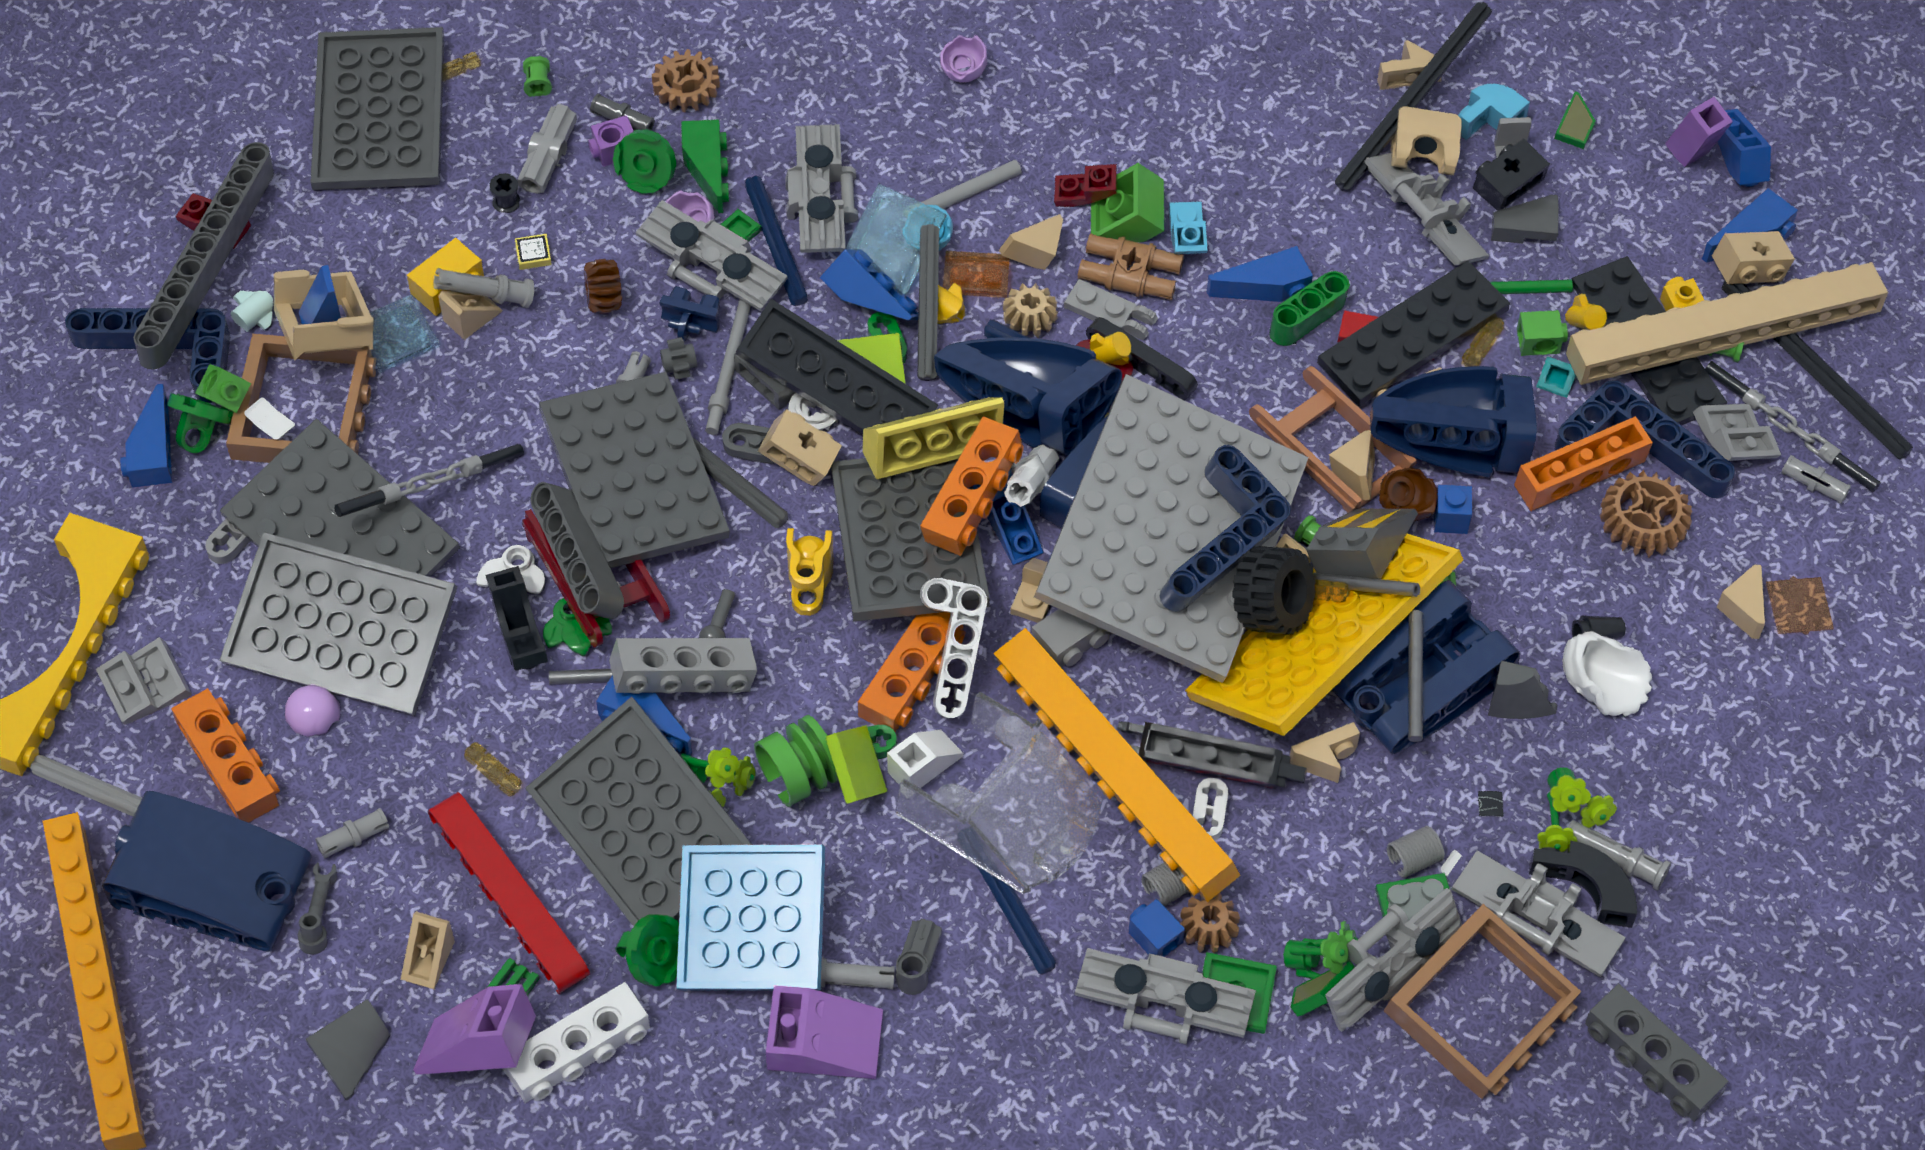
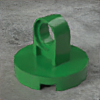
M648 129L635 130L624 136L614 149L613 164L615 172L618 176L621 174L622 178L628 183L626 186L631 190L639 193H654L666 186L674 176L676 169L675 153L669 142L659 133Z
M170 393L167 406L182 411L175 438L179 447L190 453L202 452L209 444L215 422L231 425L234 413L226 408H217L208 402L175 393ZM197 428L200 432V440L196 445L188 446L185 442V435L190 429Z
M648 914L637 921L631 932L626 931L622 934L615 947V951L623 958L626 955L629 971L636 981L647 986H660L663 983H671L676 979L679 922L669 915Z

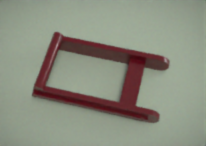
M531 509L525 511V519L522 520V525L525 529L527 540L534 545L591 645L594 648L603 644V636L595 620L599 616L587 614L580 610L540 523ZM642 560L625 564L634 582L619 587L624 598L623 608L647 600L661 623L670 619L668 605Z

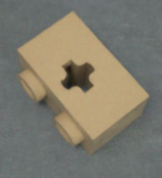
M1779 231L1725 233L1712 255L1727 284L1782 282L1795 260Z
M786 409L772 423L758 452L805 483L815 486L826 477L842 445L836 442L829 433L816 429L807 423L804 417Z

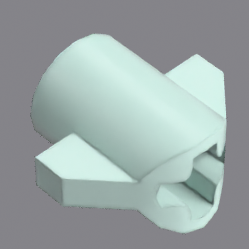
M239 291L234 295L233 299L239 306L231 311V316L236 324L246 332L255 325L260 326L264 331L271 326L273 298L268 292Z

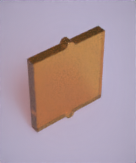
M1792 576L1790 580L1766 581L1778 634L1802 632L1804 635H1808L1810 631L1834 629L1821 577L1797 579Z

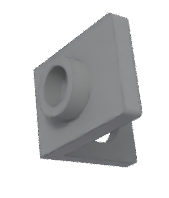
M1530 117L1499 119L1494 140L1496 158L1507 145H1515L1523 138L1526 141L1528 140L1532 124Z

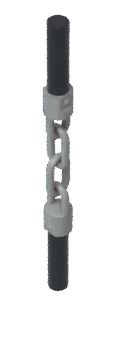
M1713 361L1706 366L1705 370L1711 377L1741 397L1745 404H1750L1754 411L1761 408L1767 412L1769 421L1786 433L1794 432L1805 440V446L1830 465L1834 464L1871 492H1874L1881 483L1879 480L1842 455V451L1817 433L1808 434L1797 426L1796 418L1779 406L1770 407L1766 404V396L1753 388H1749ZM1778 411L1791 420L1792 423L1789 422L1787 427L1775 420L1773 416L1776 417ZM1814 438L1824 444L1820 450H1817L1810 444L1815 442Z
M515 444L482 456L474 455L462 459L448 468L415 476L409 479L408 482L399 484L393 482L378 487L377 491L335 504V513L338 517H342L381 503L386 505L400 500L401 496L421 492L431 488L433 485L481 473L482 469L523 456V447L521 444ZM459 467L461 473L456 474L453 469ZM445 473H446V476H445V477H442V478H439V479H436V480H435V477H436V476H439V475H442V474H445ZM425 479L428 483L417 488L414 482ZM406 487V490H400V488Z

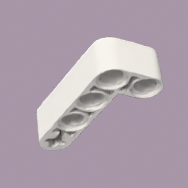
M934 578L927 581L920 590L922 603L930 609L951 613L933 706L939 715L945 718H955L960 716L966 708L987 606V596L976 585ZM932 584H939L945 589L946 597L942 603L935 604L928 599L927 591ZM966 591H973L979 597V605L973 611H969L962 606L961 598ZM959 625H966L972 630L973 637L966 645L958 643L954 637V632ZM955 658L962 660L966 666L965 674L958 679L951 677L947 671L949 662ZM944 680L952 684H963L962 691L959 689L954 690L953 698L959 701L958 707H952L950 713L946 712V706L941 704V699L947 698L950 692V687H943Z

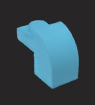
M1486 84L1473 89L1469 105L1463 108L1458 115L1462 120L1461 137L1467 140L1486 123L1497 130L1499 119L1527 117L1530 102L1513 89L1500 84Z

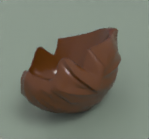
M1404 468L1388 472L1382 479L1379 501L1384 509H1416L1418 515L1414 521L1429 518L1436 511L1438 490L1434 480L1427 478L1420 469Z

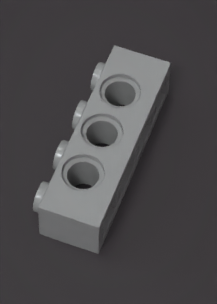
M616 638L609 659L616 693L749 692L757 673L750 638Z

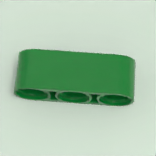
M1337 271L1325 273L1278 305L1274 310L1269 331L1272 341L1278 345L1289 346L1340 311L1345 305L1350 285L1346 275Z

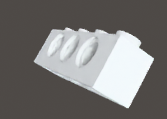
M624 982L528 1039L517 1067L505 1068L503 1070L525 1103L532 1099L535 1101L542 1100L552 1092L553 1086L563 1080L566 1082L574 1081L583 1074L584 1068L595 1061L603 1063L615 1054V1049L626 1042L628 1044H635L643 1039L647 1034L646 1030L650 1029L648 1014L627 983ZM614 1023L617 1025V1027L611 1031H603L600 1029L604 1024ZM575 1042L586 1043L580 1050L569 1048ZM546 1060L555 1062L548 1069L538 1067L541 1062Z

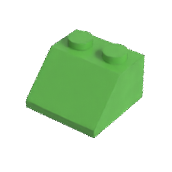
M1139 163L1117 174L1116 194L1091 203V233L1094 235L1117 240L1119 237H1126V240L1145 242L1164 232V179Z

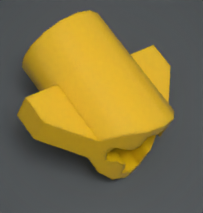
M953 283L947 291L938 285V324L959 322V319L962 320L965 316L961 287Z
M1579 294L1575 296L1573 305L1567 310L1565 320L1574 327L1582 328L1583 330H1593L1605 325L1607 314L1603 307L1589 304L1586 294Z
M1116 332L1106 337H1102L1097 333L1091 337L1090 350L1094 351L1096 359L1102 362L1124 365L1129 360L1128 355L1131 352V343L1122 332Z

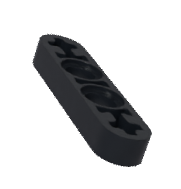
M1098 317L1086 329L1085 332L1088 339H1091L1092 335L1097 333L1102 337L1116 332L1124 333L1131 343V352L1128 356L1133 369L1144 376L1148 374L1156 379L1155 383L1180 399L1187 400L1197 389L1198 383L1189 371L1107 319Z

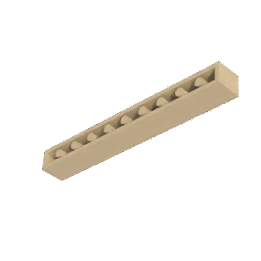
M1872 262L1863 265L1854 264L1842 270L1834 272L1825 271L1813 277L1792 279L1784 284L1771 287L1763 286L1751 292L1733 293L1722 299L1704 300L1696 305L1684 308L1676 307L1651 316L1642 315L1634 320L1622 323L1613 322L1605 327L1593 330L1584 329L1571 335L1566 355L1580 385L1734 348L1743 342L1746 345L1881 312L1888 291Z

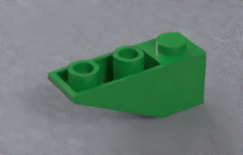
M719 119L681 121L683 163L717 212L723 213V202H729L728 183H722L721 177L728 176L727 157H721V151H727L726 132H720Z

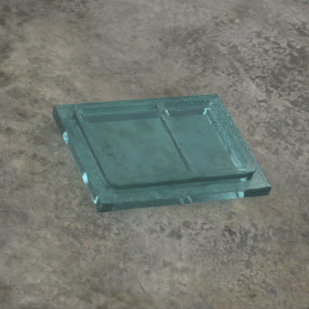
M878 183L845 249H860L873 260L871 265L879 273L884 272L895 282L894 288L901 295H907L919 272L920 228L922 225L934 224L940 230L947 215L916 201L914 198L905 196Z

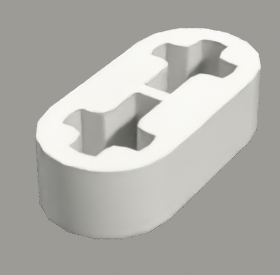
M1207 778L1198 785L1193 817L1201 825L1204 824L1206 814L1212 815L1211 824L1214 827H1211L1210 832L1207 833L1216 841L1223 831L1228 788L1220 779ZM1209 789H1215L1216 795H1218L1215 797L1214 806L1207 805Z

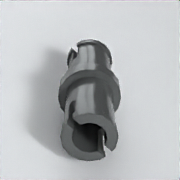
M599 93L595 95L590 105V112L609 120L627 115L634 131L642 129L651 130L655 123L653 117L631 109L630 104L625 102L622 104L617 103Z

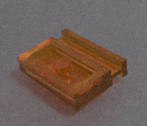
M946 251L943 288L948 291L953 283L961 287L963 296L1007 298L1010 258L998 253Z

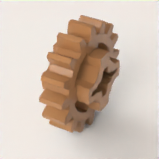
M686 49L684 55H680L676 50L673 51V58L670 59L665 55L662 57L663 65L655 64V73H652L654 95H659L661 104L669 101V108L671 110L678 105L681 106L682 112H686L687 106H692L697 111L699 103L708 106L710 104L709 97H717V88H720L718 66H713L711 57L703 60L702 52L699 51L693 56L690 49Z

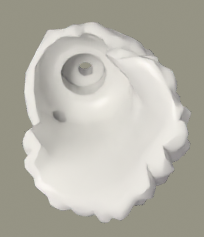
M1593 631L1578 634L1567 641L1562 659L1563 670L1567 680L1577 693H1580L1589 702H1594L1602 714L1605 716H1617L1623 713L1624 716H1628L1638 712L1640 705L1647 702L1648 697L1646 694L1652 688L1649 685L1652 680V674L1650 673L1651 667L1645 661L1641 651L1634 650L1632 647H1625L1622 643L1601 636Z

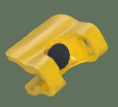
M787 528V560L789 580L792 584V607L800 615L811 616L822 608L824 590L831 581L834 563L833 531L826 530L825 541L816 536H803L795 541L794 528ZM812 592L815 594L816 599L812 604H803L799 601L801 593Z

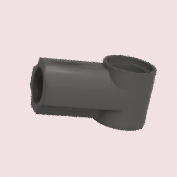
M922 918L918 921H912L902 954L896 960L897 986L903 993L908 995L919 994L928 985V975L942 935V928L934 924L933 921ZM911 970L919 972L917 975L905 974Z

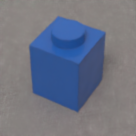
M1438 484L1437 506L1434 512V532L1468 534L1472 517V486Z
M1156 899L1148 906L1142 904L1133 911L1130 916L1128 933L1148 955L1150 953L1165 957L1183 943L1185 928Z

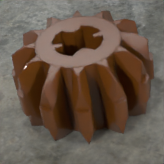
M596 259L587 262L584 266V285L588 308L592 313L600 312V314L619 310L622 305V288L617 263L615 260Z

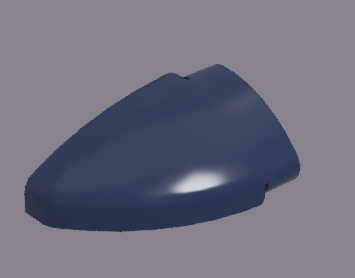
M1021 337L976 339L952 343L934 355L935 369L939 378L963 401L967 403L988 397L1003 398V424L1019 430L1022 442L1032 448L1045 445L1067 456L1104 419L1122 381L1121 370L1096 359L1094 351L1046 339Z
M1490 366L1440 369L1415 376L1389 388L1374 399L1370 411L1371 434L1374 438L1395 450L1451 470L1484 477H1491L1492 467H1494L1495 471L1518 473L1521 465L1530 462L1536 441L1537 421L1532 378L1530 376L1501 373L1498 379L1497 368Z

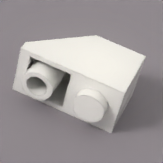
M942 730L913 733L887 753L888 773L911 796L962 758L963 752Z

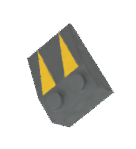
M1357 508L1319 527L1306 549L1316 573L1381 579L1417 517L1416 509Z

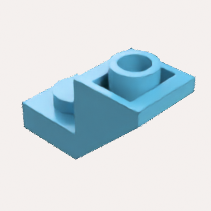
M1202 202L1170 203L1169 219L1174 253H1207L1206 221H1203Z

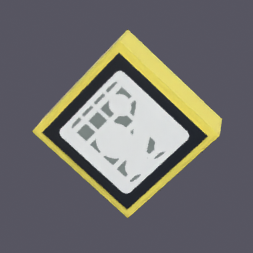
M547 234L515 238L520 270L552 265Z

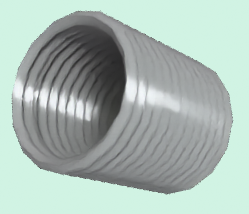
M1429 826L1422 827L1387 845V854L1390 862L1394 864L1393 860L1396 863L1397 860L1400 861L1399 858L1402 860L1404 867L1403 870L1401 869V872L1398 871V875L1403 878L1442 861L1445 856L1439 836Z
M1164 862L1142 875V885L1146 893L1150 895V892L1153 893L1152 890L1155 891L1156 889L1160 898L1159 901L1163 906L1189 892L1180 880L1184 875L1178 868L1172 872Z

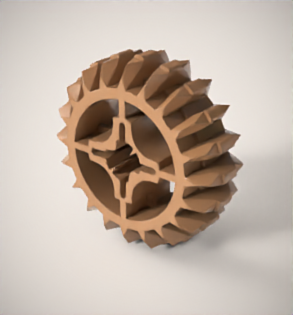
M1644 470L1639 473L1638 477L1631 472L1625 479L1619 477L1615 481L1614 486L1610 485L1607 489L1605 498L1602 499L1601 503L1602 511L1600 518L1602 522H1605L1603 526L1604 533H1612L1610 537L1611 543L1621 539L1622 551L1631 545L1634 547L1633 552L1635 556L1641 549H1645L1648 558L1653 555L1655 548L1661 556L1666 552L1667 547L1674 550L1678 542H1682L1685 539L1687 530H1689L1692 522V506L1687 505L1689 501L1688 495L1680 494L1681 485L1671 486L1670 477L1664 481L1658 479L1657 472L1652 477H1647ZM1631 498L1632 505L1628 507V510L1622 511L1620 505ZM1670 514L1672 522L1662 527L1660 524L1661 520Z

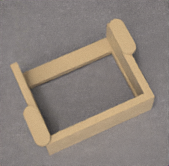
M307 270L274 273V312L294 361L303 353L364 348V346H368L370 350L373 349L374 319L370 315L352 272L330 273L337 303L342 305L347 317L333 322L302 325L298 324L292 309L301 308L317 275H310Z

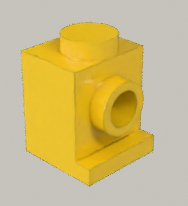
M1675 277L1669 280L1663 287L1660 300L1665 310L1668 311L1676 307L1684 308L1696 305L1704 301V298L1694 278L1684 280L1683 277Z

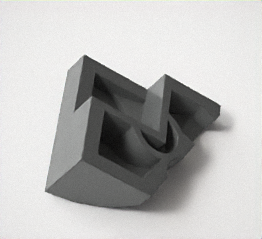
M1548 195L1493 212L1491 241L1522 244L1524 238L1556 241L1559 218L1558 195Z
M1501 661L1488 716L1507 719L1538 718L1556 714L1558 705L1557 703L1549 702V690L1545 684L1540 682V675L1536 668Z
M366 999L306 1038V1042L327 1071L329 1078L347 1101L353 1096L354 1089L364 1073L369 1071L374 1057L384 1047L390 1034L370 1001Z

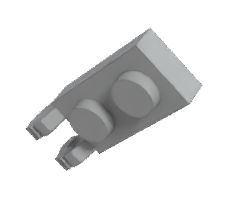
M1078 279L1064 301V308L1093 321L1098 317L1105 318L1140 340H1144L1149 332L1144 325L1130 320L1131 317L1151 326L1158 319L1156 313L1143 305L1136 306L1133 302L1081 279Z

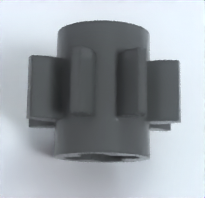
M682 337L667 340L668 348L660 350L664 372H673L675 380L691 377L689 369L697 367L693 344L684 345Z

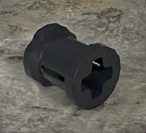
M507 173L494 176L489 184L490 192L494 196L492 202L494 209L500 213L515 211L520 206V196L517 193V179Z

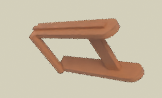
M1309 366L1303 370V378L1317 392L1314 396L1279 421L1258 404L1249 409V415L1276 443L1309 457L1304 471L1342 505L1343 509L1349 513L1363 507L1380 494V483L1387 473L1372 483L1370 500H1362L1293 436L1332 407L1359 433L1371 430L1370 417L1316 368ZM1372 436L1374 447L1395 465L1388 472L1404 468L1410 469L1417 463L1414 457L1395 450Z

